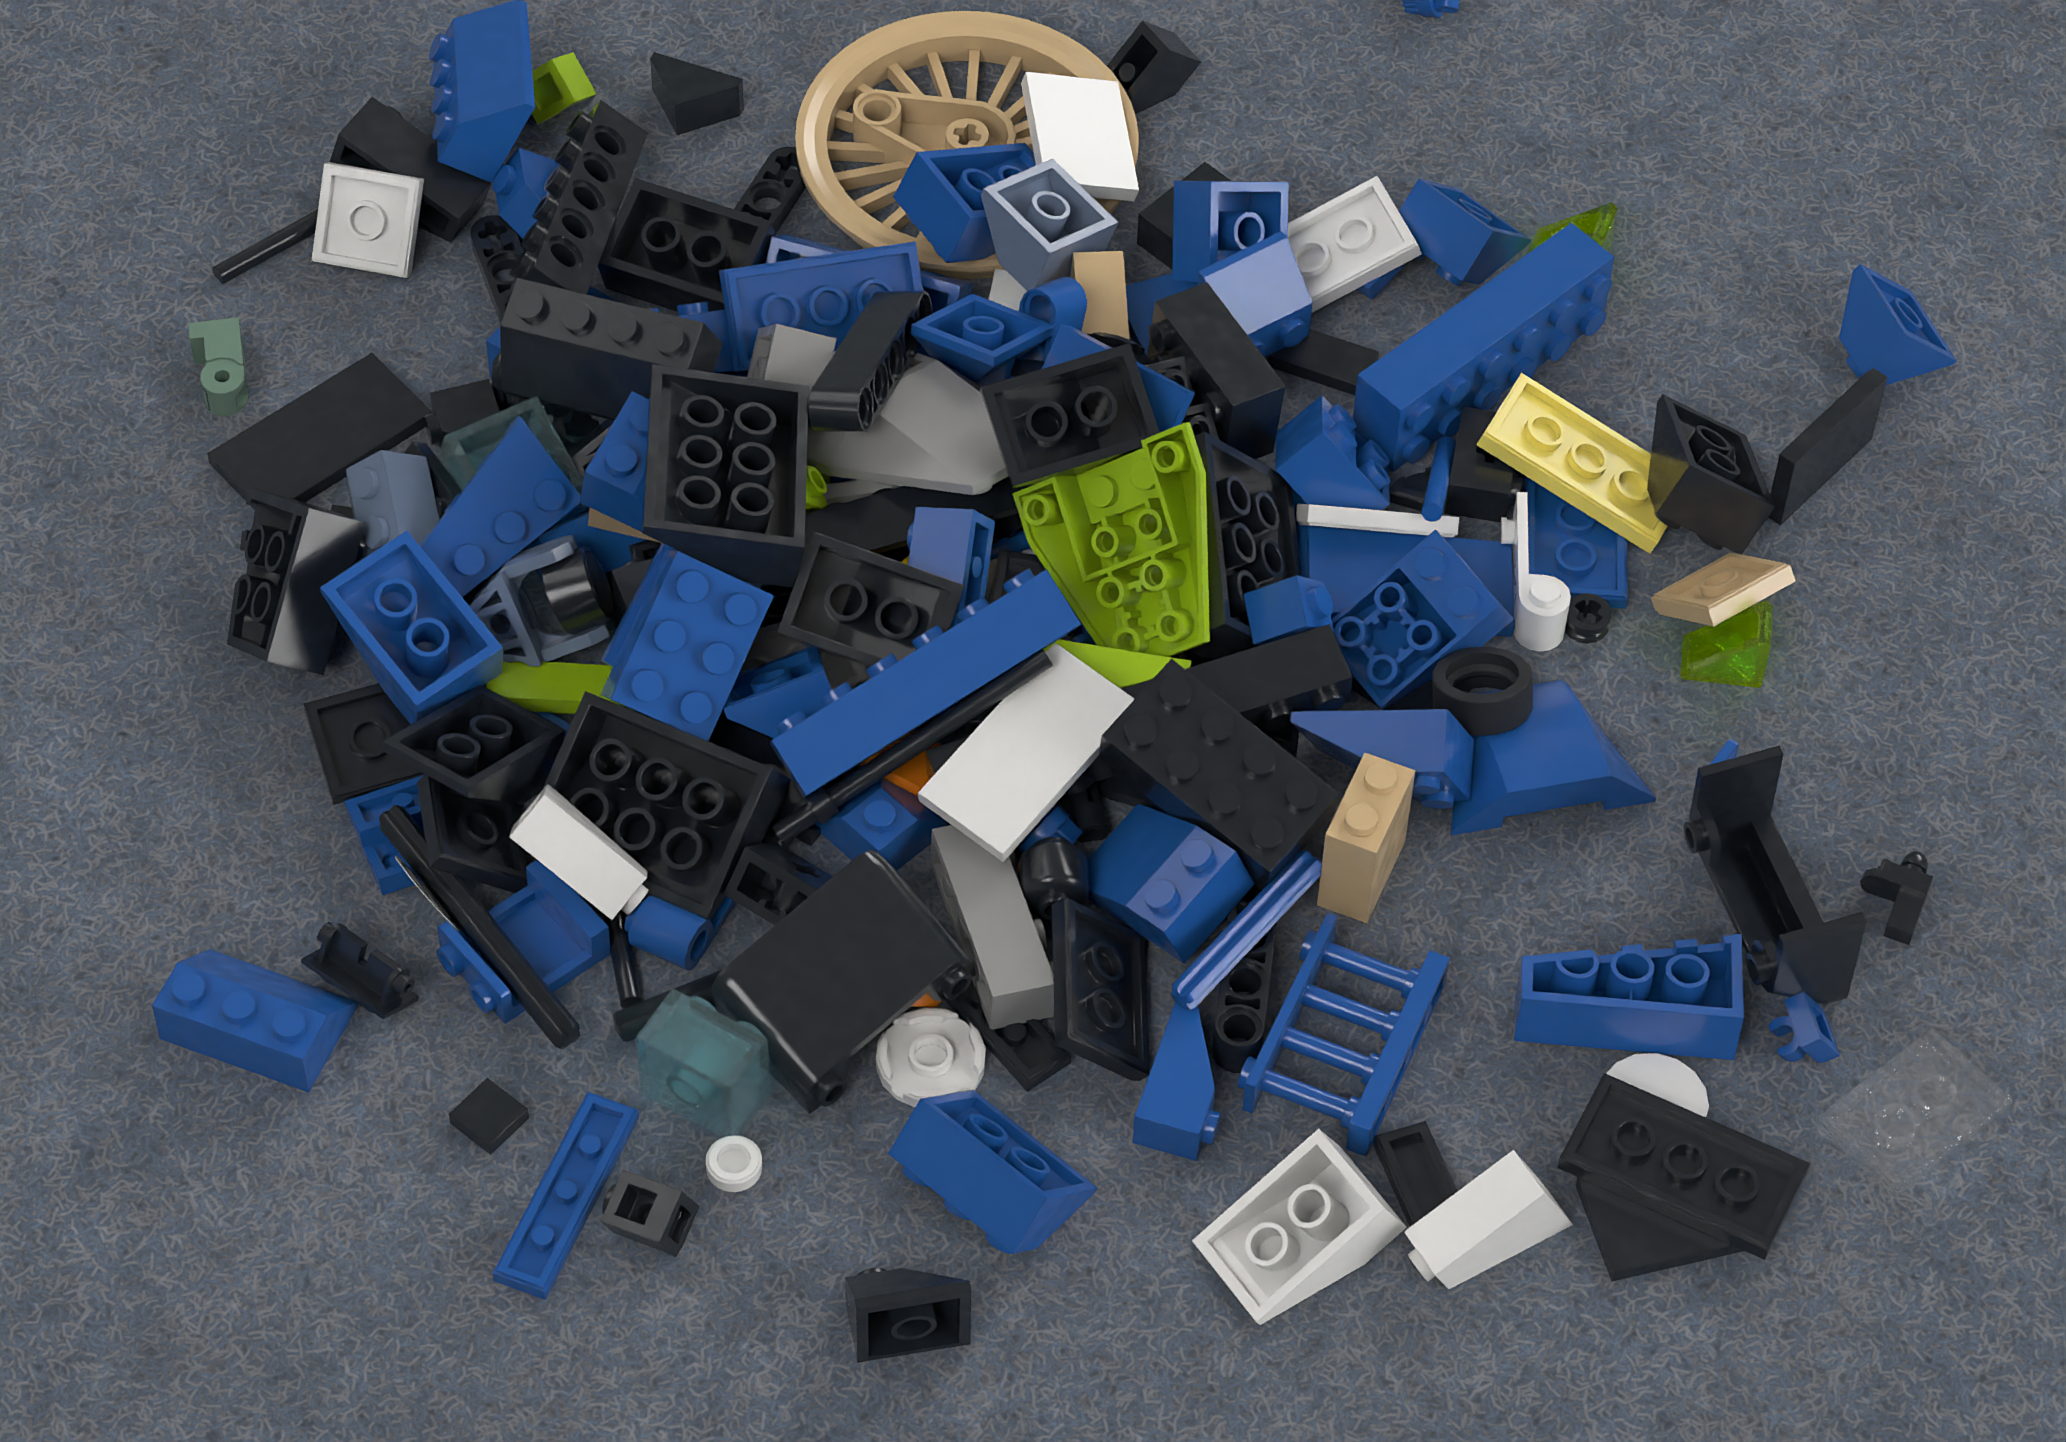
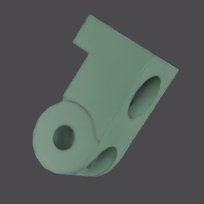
M239 317L188 323L194 364L206 363L200 374L206 408L218 416L237 414L244 409L248 402L244 346Z

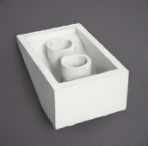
M1318 1129L1195 1237L1192 1242L1253 1319L1261 1325L1365 1265L1407 1227L1344 1150Z

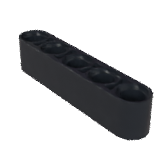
M876 291L811 389L808 413L809 421L814 431L867 432L871 428L921 348L920 343L911 334V327L917 321L933 314L928 292Z

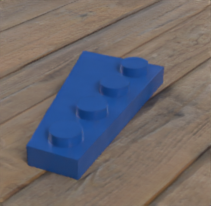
M521 417L515 418L505 431L506 434L478 466L477 472L445 509V514L432 531L426 534L419 543L461 597L465 596L580 504V494Z

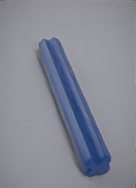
M1306 850L1298 852L1172 984L1171 996L1173 1000L1180 1003L1187 1010L1196 1008L1321 876L1322 863L1319 858L1314 857Z

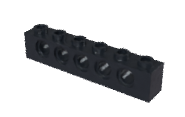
M602 100L588 114L581 110L566 131V135L570 138L565 142L555 158V162L559 166L556 167L546 181L543 189L548 193L540 201L532 215L537 221L524 236L521 246L525 250L516 259L509 272V275L515 279L507 296L508 299H510L517 278L582 294H587L648 135V132Z

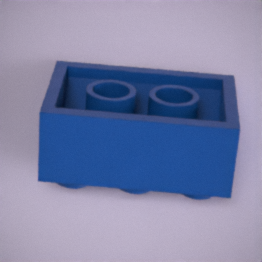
M208 949L177 962L152 1004V1009L161 1040L310 1092L354 1014L358 1002Z
M974 1090L921 1098L888 1152L891 1157L903 1165L902 1172L906 1177L921 1186L930 1187L944 1198L943 1204L947 1210L959 1218L971 1220L986 1232L985 1238L993 1247L1008 1254L1037 1249L1098 1189Z

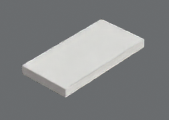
M1056 643L1045 652L1054 666L1005 697L918 792L919 802L1002 862L1006 860L1098 757L1102 734L1134 700L1133 697Z

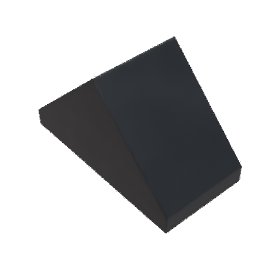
M656 52L651 56L652 90L676 135L729 120L742 114L744 110L742 78Z

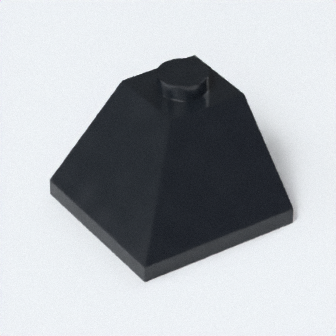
M870 1268L861 1271L855 1276L845 1277L846 1307L857 1363L970 1345L971 1286L969 1280L905 1268L892 1270Z

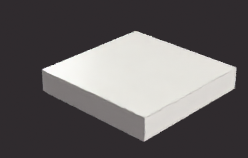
M331 162L324 163L312 261L404 278L410 277L424 179Z

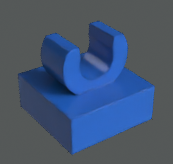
M1804 991L1785 999L1784 1002L1789 1016L1777 1017L1768 1025L1770 1031L1777 1037L1794 1032L1792 1041L1788 1045L1777 1049L1778 1055L1785 1061L1795 1062L1802 1059L1807 1053L1818 1063L1828 1062L1839 1057L1840 1054L1824 1009Z

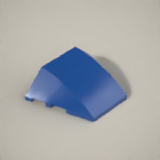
M1558 680L1533 684V710L1524 723L1513 730L1497 735H1470L1474 739L1470 801H1453L1450 836L1502 827L1503 818L1508 816L1599 801L1602 802L1604 810L1655 802L1656 797L1592 718L1565 681ZM1502 690L1483 692L1477 694H1492Z

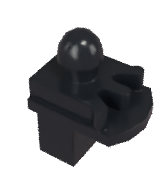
M1913 851L1903 858L1901 865L1893 863L1888 859H1883L1877 869L1866 870L1860 880L1861 888L1865 892L1895 902L1886 924L1884 937L1910 945L1933 876L1926 874L1928 862L1925 855L1921 852Z

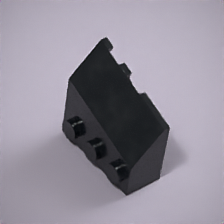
M248 486L246 504L255 506L254 520L251 531H242L240 550L245 551V558L248 564L246 574L241 575L235 583L227 645L266 662L324 675L327 663L333 659L336 652L337 636L335 632L339 620L320 592V587L352 567L360 559L365 546V536L363 535L365 522L319 506Z

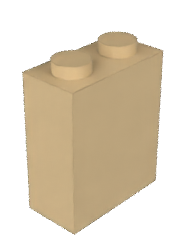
M1364 752L1325 834L1317 900L1318 906L1368 923L1405 843L1415 770Z

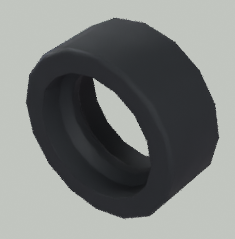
M1490 646L1465 648L1452 652L1441 659L1432 671L1433 708L1448 709L1470 735H1497L1513 730L1524 723L1533 710L1531 666L1522 656L1507 649ZM1484 687L1502 690L1492 694L1462 692L1472 688Z

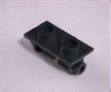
M328 922L324 924L317 935V940L322 943L321 948L301 959L302 964L321 976L324 981L334 985L359 1002L366 1010L376 1014L383 1020L419 999V996L411 991L415 981L409 977L410 970L401 966L378 949L370 952L368 960L364 959L368 943L348 930L342 923L334 925Z

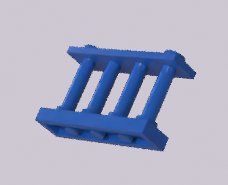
M1327 912L1319 930L1310 929L1308 931L1299 955V960L1304 962L1257 1059L1249 1056L1245 1061L1237 1087L1244 1090L1242 1110L1252 1114L1264 1091L1341 1120V1127L1348 1129L1346 1149L1367 1157L1373 1143V1138L1378 1133L1445 987L1450 958L1429 950L1421 969L1412 967L1410 971L1361 954L1334 943L1337 916ZM1324 963L1401 991V998L1406 999L1401 1012L1392 1009L1389 1014L1314 986ZM1304 1005L1382 1034L1381 1040L1385 1041L1386 1044L1381 1055L1372 1052L1369 1057L1295 1029L1294 1026ZM1285 1048L1362 1077L1361 1083L1365 1084L1366 1088L1361 1098L1352 1095L1350 1100L1273 1070Z

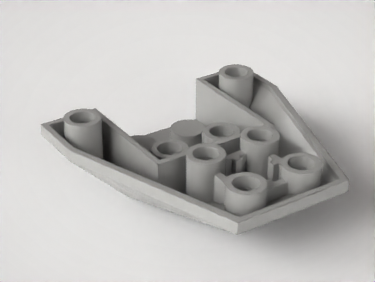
M919 353L914 357L867 432H816L810 424L807 433V465L815 467L824 475L968 495L985 493L992 488L993 484L1008 477L980 392V388L983 386L944 363Z

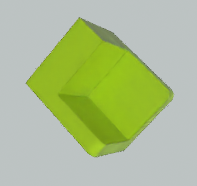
M574 52L553 58L532 71L535 102L532 115L537 124H541L572 105L596 95Z

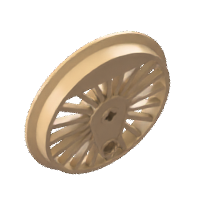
M980 11L938 12L899 20L880 27L845 47L825 65L808 88L800 106L795 135L796 155L801 176L818 207L835 225L863 248L867 249L916 241L921 270L956 279L993 278L995 269L1005 270L999 264L996 253L981 260L946 263L935 252L934 247L921 231L917 238L899 232L910 222L907 214L901 207L882 223L869 215L896 202L893 196L916 152L1026 143L1033 152L1028 119L1019 123L1027 116L1024 97L1022 96L1006 112L1001 110L1021 70L1032 73L1118 82L1135 169L1139 145L1137 119L1127 93L1113 72L1096 55L1070 37L1042 24L1005 14ZM969 61L966 99L953 98L941 64L942 62ZM980 62L1006 65L988 103L977 101ZM927 65L938 96L924 95L904 71ZM889 79L899 92L874 90L872 87ZM852 104L853 114L846 112ZM836 128L853 133L854 142L830 141ZM830 161L884 164L834 173ZM893 182L854 201L845 192V190ZM1094 198L1109 214H1112L1122 201Z

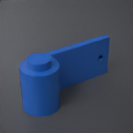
M649 896L627 915L624 928L625 931L629 932L628 939L632 946L689 971L696 967L736 902L726 896L711 920L656 896Z

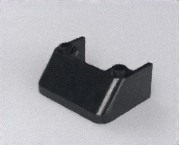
M1780 746L1699 767L1689 821L1684 823V836L1690 851L1693 854L1699 853L1737 934H1742V945L1747 953L1746 963L1752 981L1755 985L1762 984L1768 993L1792 997L1804 991L1815 1002L1823 1005L1846 999L1849 995L1867 920L1863 912L1823 922L1771 816L1784 755Z

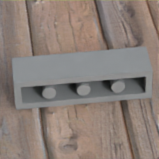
M952 825L932 829L930 864L960 948L973 962L976 975L972 978V981L977 989L990 1029H998L1014 1023L1022 1024L1030 1019L1041 1020L1053 1017V961L1048 962L1045 954L1047 943L1043 924L1040 919H1032L1019 884V878L1015 874L1014 851L1002 862Z

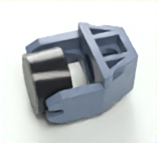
M573 535L560 537L517 553L498 569L471 600L470 608L502 645L503 661L509 663L520 661L528 666L537 667L542 664V661L548 662L592 646L610 637L609 632L614 630L610 621L613 620L616 611L606 573L591 548L583 546L576 549L578 545ZM542 568L543 582L551 607L565 630L559 634L544 631L523 583V579L529 572Z

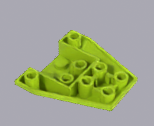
M1190 422L1182 423L1141 440L1143 448L1075 476H1054L1013 493L1028 544L1044 568L1047 569L1097 646L1171 657L1210 642L1206 472Z

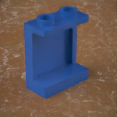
M536 860L526 867L528 885L488 912L548 987L555 992L611 955L609 927L572 887ZM448 921L437 926L440 948L436 950V954L440 963L449 975L456 977L461 974L470 984L468 987L470 995L484 1013L493 1010L506 1024L526 1011L461 929L456 931Z

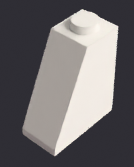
M549 784L545 786L513 825L509 836L512 840L611 920L620 910L629 915L649 891L642 885L647 878L648 871Z
M1512 1150L1404 1231V1233L1415 1247L1408 1256L1422 1276L1428 1282L1436 1276L1448 1289H1451L1573 1224L1541 1180L1518 1154Z

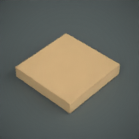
M1730 552L1653 594L1654 596L1651 597L1655 610L1660 615L1716 626L1795 582L1791 565Z

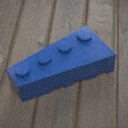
M1742 934L1722 936L1721 943L1698 945L1697 939L1674 941L1673 948L1644 951L1642 944L1621 946L1620 951L1616 954L1599 956L1592 949L1522 956L1515 994L1514 1041L1727 1060L1735 1059L1744 1020Z

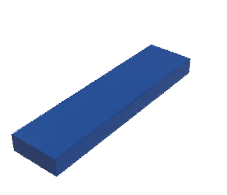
M587 1092L493 1272V1280L495 1282L546 1300L639 1119L638 1109Z

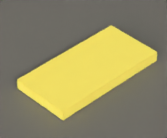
M1521 373L1481 436L1477 446L1650 554L1667 528V525L1655 516V510L1647 491L1651 454Z

